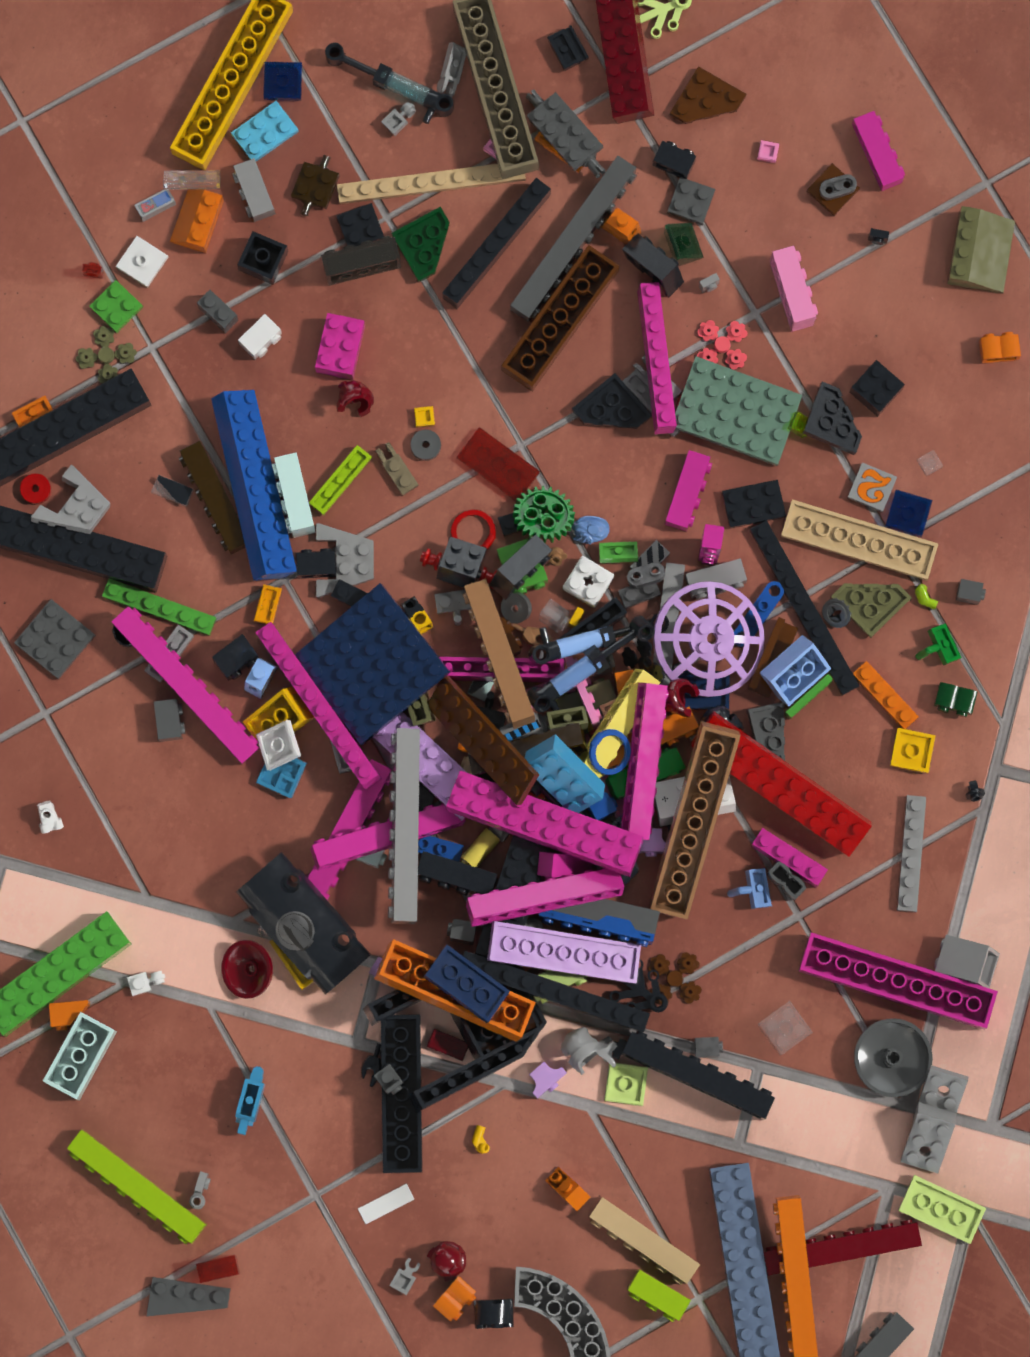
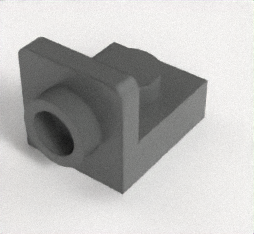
M390 1064L374 1075L387 1094L392 1093L394 1095L402 1089L403 1081Z

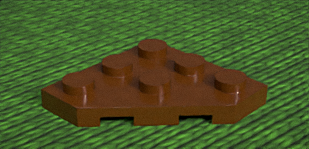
M698 66L672 108L670 115L684 124L693 123V121L705 120L725 113H734L738 111L747 94Z

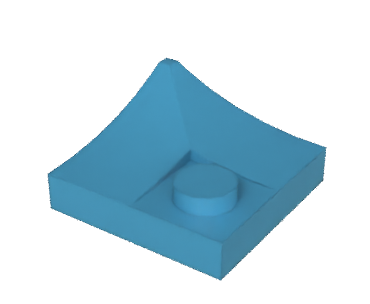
M296 758L271 771L267 770L264 764L256 783L288 798H292L307 763Z

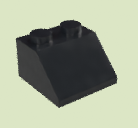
M243 634L212 656L214 663L228 681L242 675L241 671L246 667L248 669L253 667L259 658Z

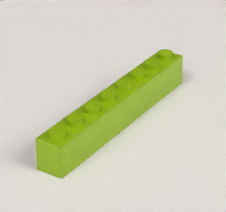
M81 1130L67 1149L71 1151L69 1155L76 1161L81 1159L86 1163L85 1168L92 1173L97 1171L101 1174L100 1179L108 1185L110 1183L114 1184L117 1187L115 1190L124 1197L126 1194L131 1197V1203L140 1209L143 1206L148 1210L146 1214L155 1221L157 1218L163 1222L162 1226L169 1232L173 1230L179 1234L177 1238L186 1245L188 1242L193 1244L207 1226L206 1223L84 1130Z

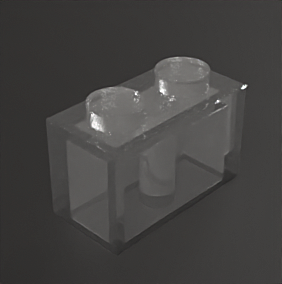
M550 598L539 614V621L556 633L560 629L564 631L569 624V611Z

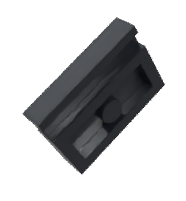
M572 25L547 37L564 71L589 59Z

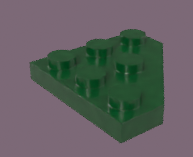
M441 206L391 233L419 283L436 273L450 222Z

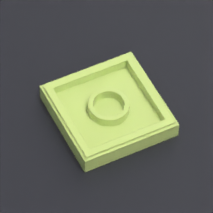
M616 1063V1066L613 1068L609 1064L604 1101L643 1106L648 1067Z

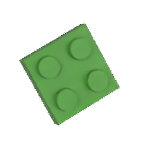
M115 280L89 307L118 333L143 308V305Z

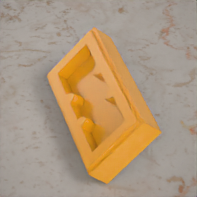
M263 584L254 622L266 625L270 622L274 623L282 588Z

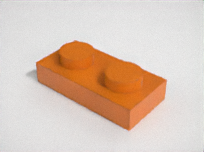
M44 395L12 412V415L20 428L53 409Z

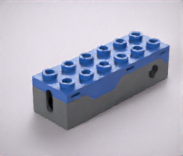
M603 899L538 914L539 919L542 920L541 923L553 925V922L559 923L561 928L572 930V927L580 928L579 932L591 934V931L598 932L600 937L610 938L611 935L618 937V941L628 943L629 940H632L642 947H647L648 944L652 945L660 911Z

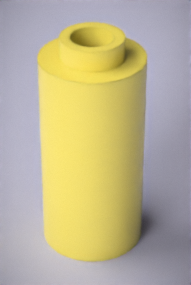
M485 828L461 856L463 859L461 863L477 868L500 842V839Z

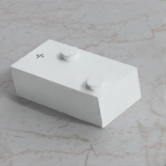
M730 776L718 815L736 811V802ZM685 777L656 782L657 793L654 797L660 827L672 824Z

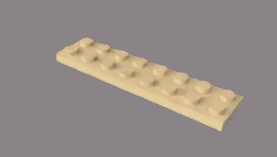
M793 499L781 537L926 581L929 578L938 543Z

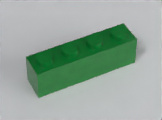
M667 747L661 750V757L658 762L659 775L656 782L665 780L686 769L677 747L673 749ZM628 765L625 766V770L614 775H608L609 777L605 780L611 796L616 801L625 797Z

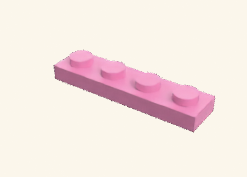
M572 656L564 658L567 668L578 661L577 658L573 659ZM585 679L575 687L583 706H585L593 729H597L602 716L599 709H594L592 703H595L592 693H588L585 688L588 686Z

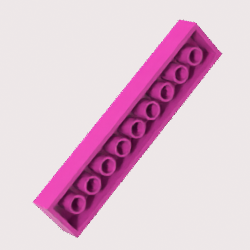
M463 771L459 772L446 805L447 811L628 877L631 876L643 844V836L530 795L526 796L522 805H516L498 784Z
M812 932L809 934L798 970L808 975L983 1030L988 1027L998 991Z

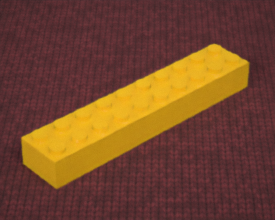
M252 0L170 146L172 155L204 171L206 170L293 13L291 3L285 0Z

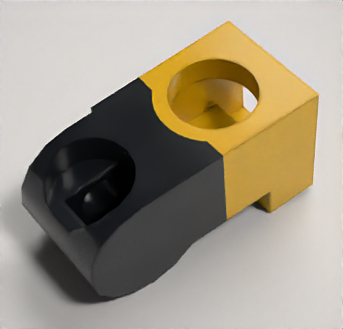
M415 596L401 603L406 615L421 634L433 628L432 621Z

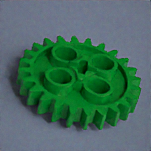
M535 486L534 492L527 489L526 494L521 493V497L517 498L516 504H514L513 517L514 524H518L517 530L523 529L522 536L529 534L528 540H530L533 536L537 535L544 543H546V539L553 543L554 537L557 540L561 539V535L566 537L567 531H571L575 512H573L574 506L570 505L571 500H564L566 494L558 495L559 490L552 492V487H550L547 491L544 486H542L541 490H538Z

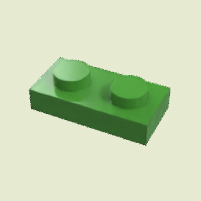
M637 542L599 543L600 563L638 562Z

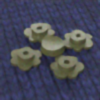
M105 326L100 327V330L97 329L93 333L96 338L95 343L103 347L99 350L98 356L96 353H93L91 348L87 350L81 348L78 351L79 356L76 357V361L82 369H86L88 366L93 367L97 359L105 364L103 369L98 371L100 375L98 380L102 384L118 376V369L116 367L112 368L109 364L114 360V357L120 359L122 364L126 362L133 363L135 360L134 356L137 354L131 343L120 344L118 346L119 350H116L115 353L111 348H108L109 344L114 342V330Z

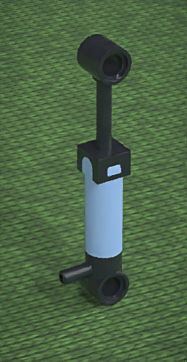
M651 614L647 618V621L653 627L658 614ZM667 616L664 618L661 632L666 631L669 626ZM605 626L550 641L547 628L542 627L539 631L543 644L532 646L529 649L528 657L532 663L545 664L583 653L593 645L598 649L609 647L616 642V638L627 635L631 630L629 627L613 630V626ZM538 649L543 651V658L540 660L536 657Z

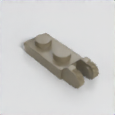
M388 442L385 445L388 452L393 456L392 458L386 460L379 448L375 452L382 461V465L402 496H404L419 485L399 454L395 452L392 445Z

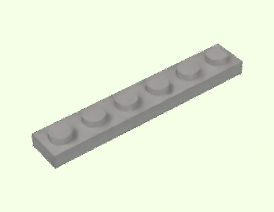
M906 796L897 911L917 912L926 797Z

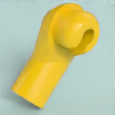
M476 1125L472 1144L477 1152L485 1154L490 1150L489 1144L483 1138L486 1127Z

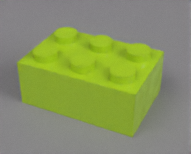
M639 1269L627 1288V1291L630 1292L628 1296L638 1302L640 1299H643L647 1302L645 1306L655 1312L658 1309L663 1311L664 1314L662 1316L672 1322L675 1319L678 1321L681 1319L691 1301Z

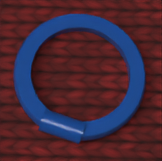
M606 729L598 732L590 742L589 759L592 766L599 773L604 775L617 774L629 762L631 747L627 737L622 732L615 729ZM614 735L624 745V757L618 766L612 769H605L596 759V748L604 737Z

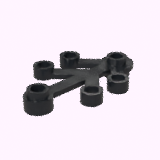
M639 959L641 967L638 968L637 983L623 982L632 990L612 991L609 996L610 1000L619 1002L621 999L643 996L648 1001L640 1003L628 1002L626 1006L634 1004L635 1009L638 1010L650 1008L657 1013L663 1012L668 1006V1000L665 995L660 993L659 972L656 970L648 972L647 976L652 985V993H650L645 987L642 970L644 963ZM652 972L657 973L656 979L650 978ZM614 993L619 994L618 1000L612 999ZM657 999L662 1001V1005L659 1007L655 1005Z

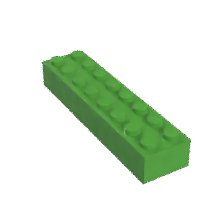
M106 911L0 989V1032L3 1036L7 1037L49 1006L50 1003L56 1001L132 945L109 912Z

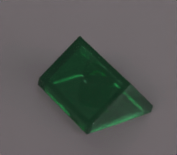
M692 223L665 225V238L672 257L679 263V266L704 258Z

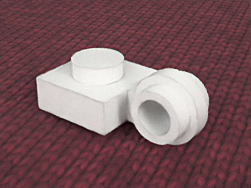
M162 971L152 973L149 979L146 972L127 977L132 996L152 991L150 983L153 982L154 985L164 983L166 978Z

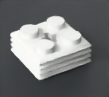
M581 556L564 583L563 590L595 608L613 580L614 574L588 558ZM591 578L593 584L586 586L584 579Z

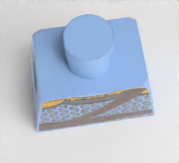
M258 658L245 680L244 691L262 699L279 667L262 658Z

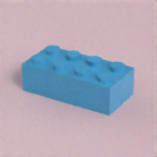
M556 734L526 751L525 759L539 773L537 781L564 808L579 813L603 799L605 783Z

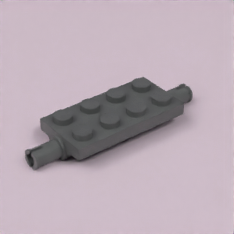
M535 90L531 91L532 95L528 93L526 99L531 102L535 109L527 115V118L574 171L581 166L588 167L596 178L600 177V173L603 175L606 170L596 160V155L603 149V145L561 97L555 92L544 101Z

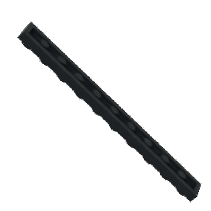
M767 520L751 528L749 531L777 581L782 585L786 597L810 640L831 667V670L828 672L841 695L843 696L858 688L857 680Z

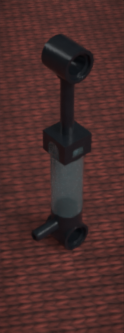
M330 43L326 47V60L331 66H339L342 63L348 64L373 76L374 86L383 90L388 89L427 107L428 110L422 120L425 124H429L434 112L441 117H448L452 114L454 104L450 95L441 94L404 77L380 63L376 70L346 56L342 45L339 43ZM335 51L340 53L338 57L330 56V54ZM443 102L449 104L447 108H441L439 105Z

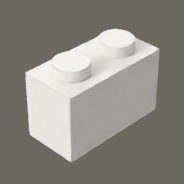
M264 314L238 339V342L256 360L267 353V348L271 344L275 345L281 339L280 335L282 332Z

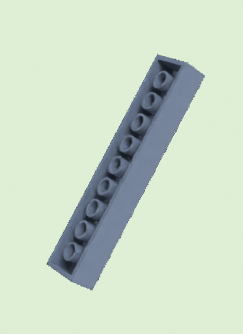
M749 1163L710 1168L709 1173L739 1357H780Z

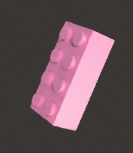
M794 246L773 251L770 258V265L791 332L813 326L816 315H818L816 304L811 302V288L806 286L805 279H807L805 269H801L799 263L801 262L800 253L795 250Z

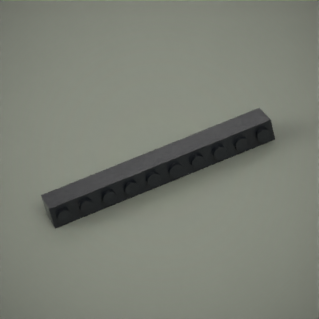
M463 951V957L503 986L635 1031H645L650 1013L500 962L487 961L485 957Z

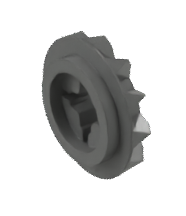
M837 598L829 599L822 609L825 621L832 627L842 628L851 620L850 616L852 613L849 610V605H846L844 600H838ZM836 610L842 611L840 614L832 615Z

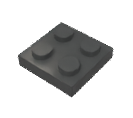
M680 177L667 213L703 225L715 189Z

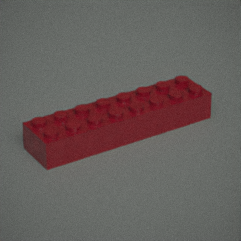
M596 0L613 119L618 123H624L655 116L638 0Z

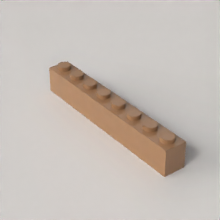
M484 579L465 585V593L462 595L465 604H470L471 610H468L471 621H475L477 627H474L477 638H481L483 644H480L483 655L487 654L489 661H486L489 672H493L495 678H492L495 689H499L501 695L498 696L501 706H505L507 712L504 713L507 723H511L513 729L535 722L530 701L487 580Z

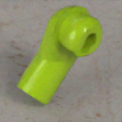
M919 584L915 589L918 603L935 610L938 601L929 598L926 585Z

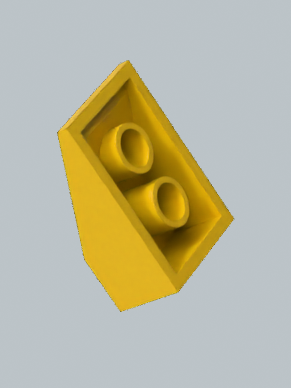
M291 686L278 692L245 719L243 723L251 735L258 741L256 734L285 720L291 721L295 733L312 720L314 716L294 687Z

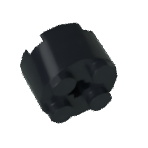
M513 1299L474 1301L475 1329L514 1327Z

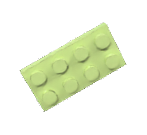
M914 1175L898 1211L971 1244L986 1208Z

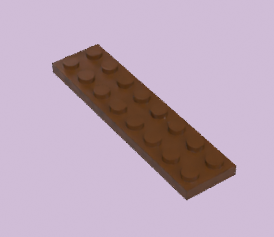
M445 676L429 700L431 712L516 805H522L539 777V773L449 676Z

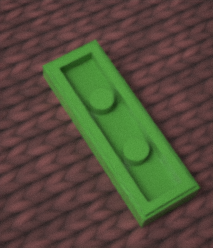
M827 674L789 708L784 715L788 719L795 716L832 682L833 678Z

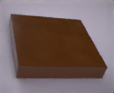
M832 163L807 189V192L835 216L860 190V187L856 186L853 193L836 199L826 200L822 198L819 192L821 184L826 180L845 175ZM848 183L843 184L845 188L850 187ZM829 188L825 190L829 194L832 193V190Z

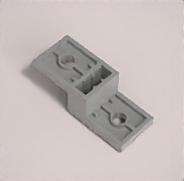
M930 1066L913 1115V1125L901 1157L902 1163L939 1173L956 1125V1114L968 1082V1076L936 1066ZM946 1086L949 1088V1091L943 1093L938 1088ZM923 1146L929 1147L930 1152L923 1153L920 1148Z

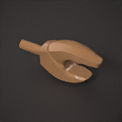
M516 623L513 624V628L523 633L522 638L530 646L540 644L535 640L536 637H541L540 628L527 626L525 629Z

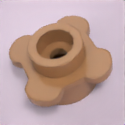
M559 547L551 548L552 552L549 555L551 559L548 562L556 566L561 565L562 561L567 558V554Z

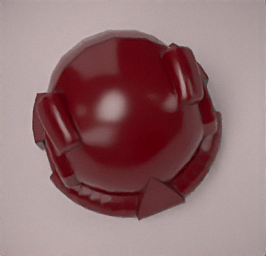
M355 380L343 381L338 385L340 392L336 406L337 412H344L347 404L361 402V407L357 411L359 416L363 417L371 412L370 408L374 404V396L368 387Z
M675 679L667 687L666 713L671 712L683 717H691V709L685 707V693H689L691 697H697L700 694L696 684H691L687 679Z
M442 1241L427 1254V1257L431 1259L430 1264L433 1271L437 1275L442 1276L445 1282L455 1279L457 1275L463 1273L466 1267L465 1251L454 1242Z

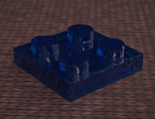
M265 62L264 100L301 101L302 62Z
M895 490L885 527L922 537L933 500Z

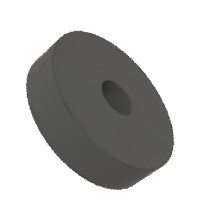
M431 430L418 431L411 440L412 453L416 458L423 461L436 458L441 450L439 436ZM425 442L429 443V447H428V448H424V447L422 446L423 443H425Z
M514 592L507 600L503 599L501 603V612L504 618L511 623H521L527 620L532 611L529 598L520 592Z

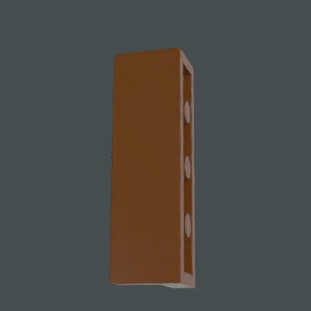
M778 617L748 690L767 698L770 697L772 690L760 672L793 643L798 631L797 627L785 623V619Z

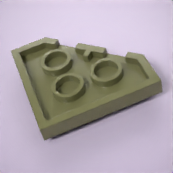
M844 583L830 598L844 600V603L849 605V610L852 613L850 618L871 638L912 597L899 584Z

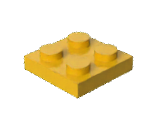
M897 728L890 766L928 774L936 735Z

